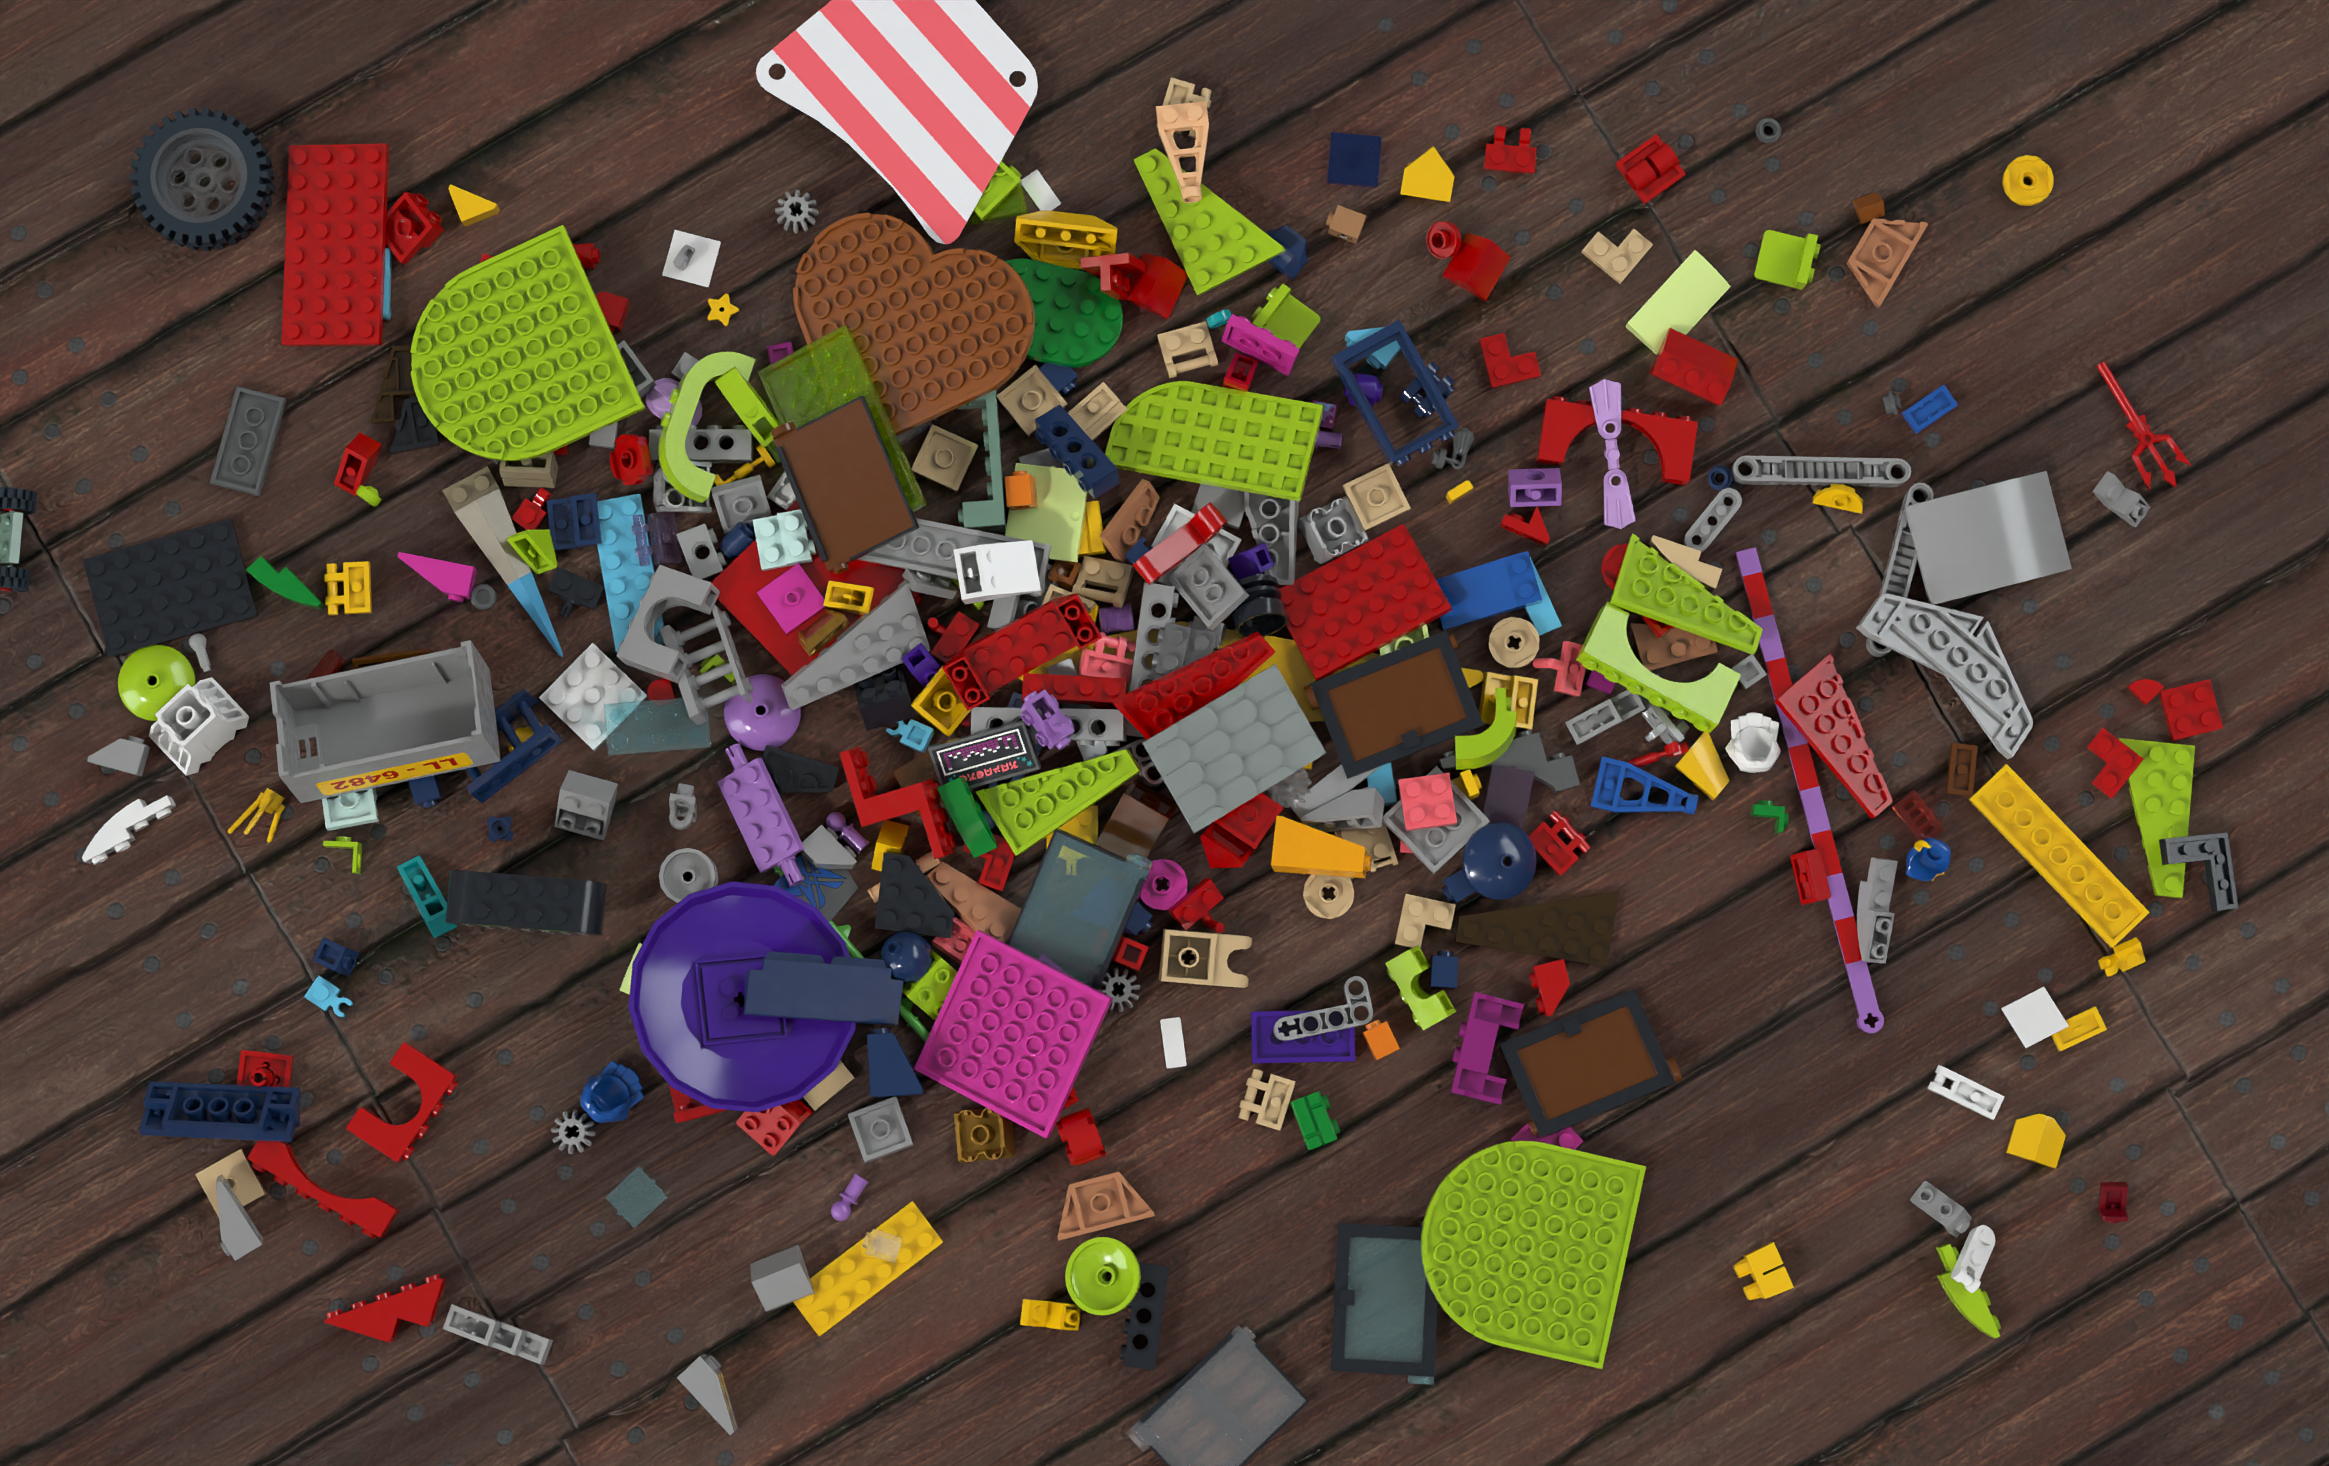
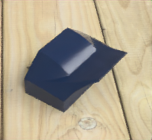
M1283 225L1275 230H1267L1266 233L1284 246L1286 252L1266 262L1293 281L1308 262L1306 256L1307 240L1287 225Z

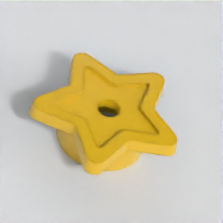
M724 294L719 300L708 299L712 309L707 318L709 321L719 320L725 326H728L730 317L739 312V308L730 304L729 294ZM721 307L724 308L723 312H720Z

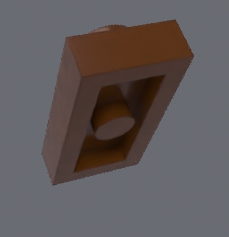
M1951 743L1945 794L1973 796L1978 746Z

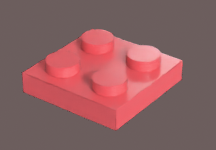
M1449 773L1398 780L1406 831L1457 824Z

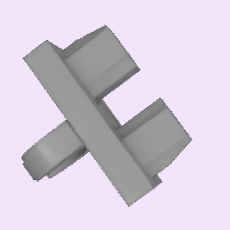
M1652 705L1641 714L1653 728L1645 736L1649 743L1659 735L1666 745L1675 741L1679 744L1685 739L1684 735L1689 730V726L1681 719L1673 724L1667 717L1671 712L1663 707Z
M679 783L677 793H670L669 820L671 826L675 829H687L692 822H696L697 806L696 798L693 795L694 786ZM677 817H685L682 821L677 820Z

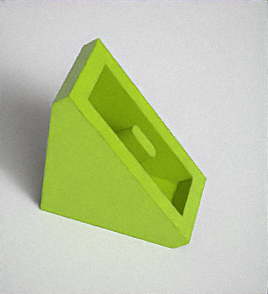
M525 530L508 536L507 541L536 575L557 567L558 564L550 530Z

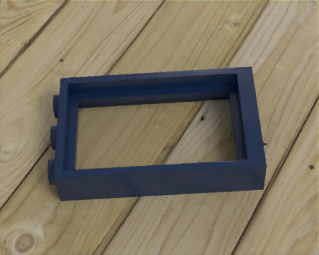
M1400 320L1332 356L1330 361L1390 466L1397 463L1399 467L1410 461V455L1419 451L1420 454H1423L1434 447L1432 445L1433 442L1439 439L1445 442L1456 435L1454 431L1457 430L1459 425ZM1394 341H1397L1443 422V425L1397 450L1393 447L1348 367Z

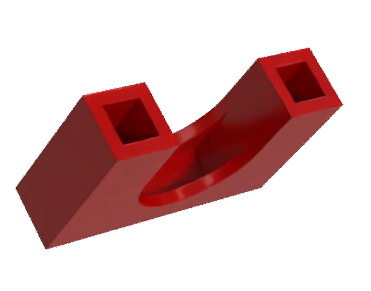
M407 1042L402 1043L389 1064L412 1078L419 1086L422 1103L418 1114L405 1124L392 1125L365 1107H360L346 1127L348 1131L397 1163H401L403 1159L407 1161L415 1150L412 1147L417 1138L422 1139L429 1130L427 1123L432 1116L436 1118L444 1107L441 1102L446 1095L451 1096L458 1086L456 1080L459 1077Z

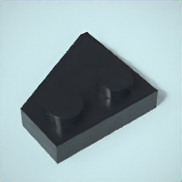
M417 397L405 399L401 410L402 415L397 423L395 438L390 447V453L398 454L440 446L438 430L424 413Z

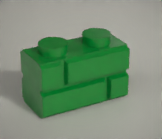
M1318 1091L1290 1102L1308 1150L1338 1139L1336 1134L1340 1133L1335 1118L1330 1120L1327 1110L1331 1109L1326 1094L1321 1096Z

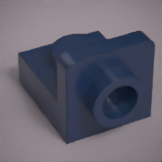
M323 937L312 961L335 972L350 976L356 966L359 953Z

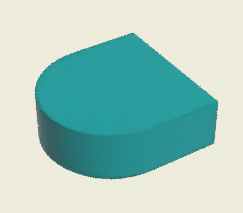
M1229 309L1209 316L1206 319L1209 330L1227 324L1231 317V312Z

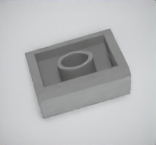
M799 1245L750 1264L751 1282L766 1312L815 1293Z

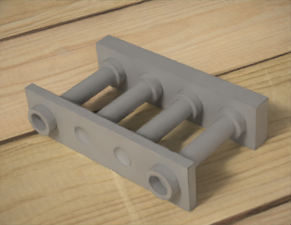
M716 605L712 609L713 619L681 633L680 631L676 632L670 625L660 628L665 646L679 651L688 659L678 685L689 718L697 725L707 722L704 713L707 712V708L741 694L748 703L753 702L751 692L754 689L748 677H745L728 628L731 625L730 618L726 611L722 612ZM718 628L721 641L691 654L684 653L682 646L685 645L686 641ZM726 650L729 663L696 677L691 675L689 668L692 667L693 663ZM733 672L737 685L707 698H699L697 690L700 689L701 685Z

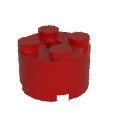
M1089 1107L1061 1117L1060 1121L1056 1122L1062 1142L1068 1141L1065 1147L1072 1166L1076 1164L1081 1166L1107 1156Z

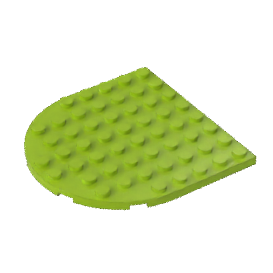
M564 225L481 262L455 276L445 284V287L434 299L430 300L417 324L411 346V377L417 399L428 419L446 438L475 455L500 461H519L540 457L646 409Z
M1535 1141L1504 1142L1484 1148L1470 1155L1453 1168L1439 1184L1427 1207L1421 1233L1422 1263L1425 1276L1436 1300L1454 1322L1484 1341L1502 1347L1602 1369L1646 1166Z

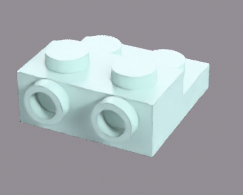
M801 509L753 520L762 571L793 566L798 563L813 562L812 555L816 554L813 539H808L807 530L809 528Z
M376 788L323 798L322 804L326 829L330 831L378 822Z

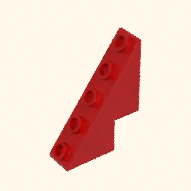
M436 1274L425 1278L426 1284L416 1287L415 1283L400 1287L401 1293L391 1296L389 1291L375 1296L376 1302L367 1304L366 1300L350 1305L351 1311L342 1313L341 1309L330 1312L326 1314L327 1319L324 1320V1323L388 1343L394 1342L401 1319L426 1327L432 1326L446 1279L440 1278V1275Z

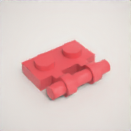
M1100 632L1102 638L1093 643V650L1083 649L1078 674L1091 677L1126 678V685H1129L1133 660L1124 658L1125 651L1134 652L1135 642L1127 641V638L1121 636L1117 638L1109 637L1105 633ZM1104 646L1114 648V655L1103 653Z

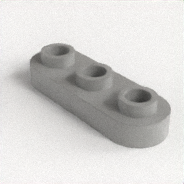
M1733 488L1721 490L1684 536V545L1703 552L1740 508L1742 503L1740 493ZM1724 498H1730L1732 505L1726 506L1723 502ZM1708 518H1715L1716 525H1709ZM1692 538H1700L1701 543L1699 545H1694L1692 543Z

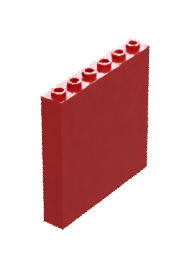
M797 500L785 512L800 510ZM807 530L808 539H813L810 531ZM755 540L711 583L720 591L717 600L793 676L804 665H809L819 656L818 653L823 650L821 649L810 657L799 644L798 631L803 632L826 613V608L787 635L757 592L793 566L762 571L757 542ZM816 545V554L812 555L813 562L800 564L824 599L829 581L874 588L869 613L881 603L880 601L885 596H890L899 588L898 585L905 580L902 576L905 571L902 568L857 559L848 563L849 569L842 573L835 574L834 571L829 572L825 563L821 560ZM911 590L915 605L918 606L923 600L921 596L924 593ZM838 610L845 615L850 623L838 636L863 615ZM835 637L824 648H829L833 643H835L837 641V637Z

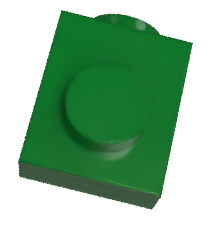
M1758 800V804L1751 806L1750 816L1776 818V834L1783 833L1784 828L1788 827L1789 814L1785 813V807L1773 806V801Z

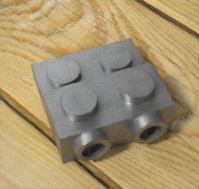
M1166 622L1165 628L1160 627L1157 642H1161L1160 652H1155L1153 656L1152 667L1156 668L1155 673L1167 675L1213 653L1217 634Z

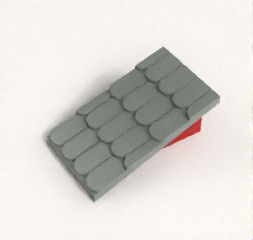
M1276 664L1143 742L1145 749L1194 833L1326 754Z

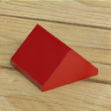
M1467 233L1461 242L1459 252L1453 256L1442 277L1486 301L1511 257L1492 240Z
M1143 253L1140 260L1146 263V273L1133 274L1130 280V291L1127 292L1128 300L1126 301L1168 320L1188 275L1186 271L1167 258Z

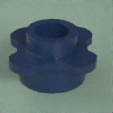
M504 816L503 818L490 817L487 820L490 832L488 839L492 842H496L498 839L510 841L513 838V833L511 832L512 818L510 816ZM499 826L503 828L502 831H498Z

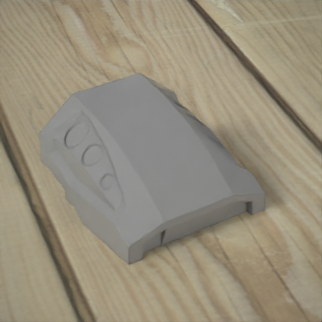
M660 461L656 463L654 472V504L657 512H712L709 497L703 503L684 496L667 480ZM691 461L696 467L710 473L712 462Z

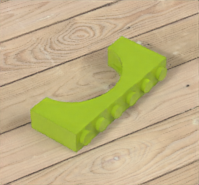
M1606 602L1599 610L1576 660L1582 663L1585 668L1601 673L1607 680L1623 685L1632 694L1643 696L1654 706L1665 708L1676 718L1685 719L1694 724V727L1698 730L1710 733L1718 726L1741 674L1718 663L1707 677L1695 682H1673L1655 675L1640 663L1630 648L1626 631L1629 613Z

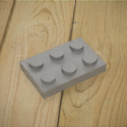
M1205 543L1168 577L1182 597L1212 631L1249 597L1244 588Z

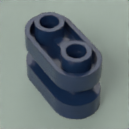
M1432 361L1426 368L1446 400L1455 390L1452 386L1455 381L1449 375H1446L1443 379L1439 378L1436 373L1440 367ZM1416 377L1399 396V399L1405 405L1412 400L1418 405L1413 412L1419 418H1422L1424 415L1429 418L1435 412V408L1428 396L1424 398L1419 393L1423 387Z

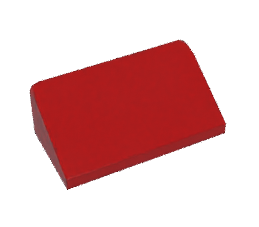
M1820 849L1790 855L1801 905L1830 899L1831 893Z

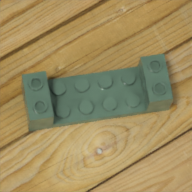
M997 389L957 408V410L982 408L983 425L988 426V431L983 432L985 451H990V457H985L987 476H991L992 482H987L989 500L962 502L963 509H958L959 525L963 528L988 533L1006 532L998 403L996 397Z

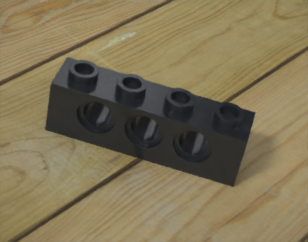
M1138 1262L1141 1275L1140 1285L1133 1301L1127 1306L1132 1311L1131 1318H1125L1123 1334H1128L1127 1345L1122 1344L1120 1360H1125L1124 1366L1155 1370L1169 1266ZM1150 1282L1154 1285L1155 1293L1151 1297H1144L1140 1293V1287L1143 1283ZM1142 1308L1150 1310L1152 1314L1150 1321L1147 1323L1139 1322L1136 1318L1138 1310ZM1138 1334H1143L1148 1339V1344L1143 1349H1138L1133 1345V1338Z

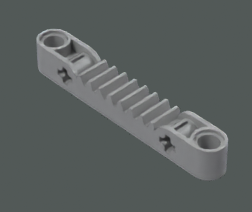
M1741 456L1731 466L1733 480L1742 485L1811 484L1826 486L1844 484L1862 487H1899L1911 475V467L1908 462L1899 458ZM1739 465H1747L1751 471L1750 475L1743 476L1738 470ZM1892 467H1897L1901 470V479H1896L1891 475Z
M1925 483L1914 484L1905 493L1879 597L1883 594H1892L1904 598L1908 596L1917 562V555L1904 507L1918 503L1913 498L1915 491H1919L1924 495V502L1933 500V491ZM1867 637L1866 648L1871 655L1881 657L1892 650L1888 647L1885 649L1877 648L1874 643L1875 641Z

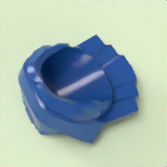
M611 1061L599 1075L588 1078L581 1094L580 1104L587 1114L598 1123L627 1119L629 1108L645 1096L642 1090L643 1085L640 1082L641 1078L631 1067L628 1068L624 1064Z

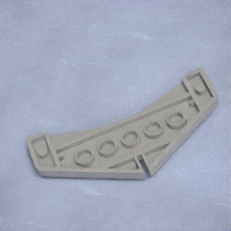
M1883 594L1878 597L1856 629L1864 636L1943 674L1998 752L2007 759L2012 758L2032 729L2033 719L1989 622L1982 623L1976 634L1973 635L1984 617L1892 594Z

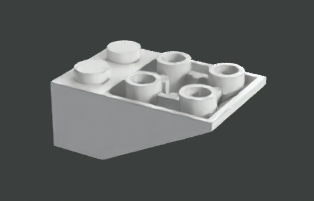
M1033 540L984 544L954 549L961 599L965 604L1041 591Z

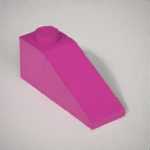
M398 552V558L444 594L449 595V600L463 602L464 599L471 600V592L474 588L477 569L473 566Z

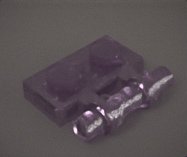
M674 512L652 513L647 516L648 524H644L642 514L632 516L634 524L631 526L632 534L635 535L637 543L635 554L636 557H639L641 567L650 565L649 556L652 555L655 565H672L682 562L679 540L676 535L677 527ZM645 533H650L652 546H647Z

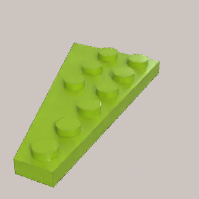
M1632 533L1610 600L1611 604L1749 654H1755L1763 630L1761 627L1739 611L1731 609L1723 603V599L1717 595H1712L1704 589V585L1674 563H1669L1658 555V551L1644 545L1639 541L1640 538Z
M2118 738L2144 758L2128 779L2137 824L2142 835L2143 849H2145L2149 864L2148 869L2155 896L2183 898L2185 863L2162 865L2159 840L2188 836L2195 746Z
M1129 749L976 791L1015 855L1019 856L1053 833L1055 828H1060L1140 773L1142 769Z

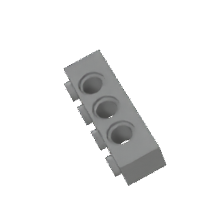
M661 425L656 426V429L649 430V451L652 464H656L659 461V440L664 427ZM690 425L685 439V450L690 461L712 462V464H746L749 462L750 464L753 462L754 435L745 425H734L732 429H722V426L709 425L707 429H697V426ZM700 438L708 440V446L703 450L695 448V443ZM726 438L734 441L732 448L728 450L720 447L722 440Z

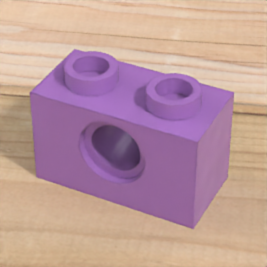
M1560 469L1508 470L1510 507L1560 506L1562 499Z

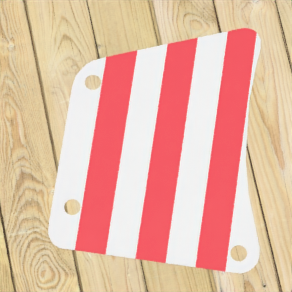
M831 0L763 56L756 68L757 80L766 91L816 119L846 141L894 188L919 220L927 234L936 242L942 244H950L960 236L1027 115L1038 89L1036 72L1030 61L976 0ZM773 64L784 66L786 73L782 79L775 80L770 77L769 68ZM1014 71L1023 72L1026 76L1025 84L1021 87L1011 85L1009 82L1011 73Z

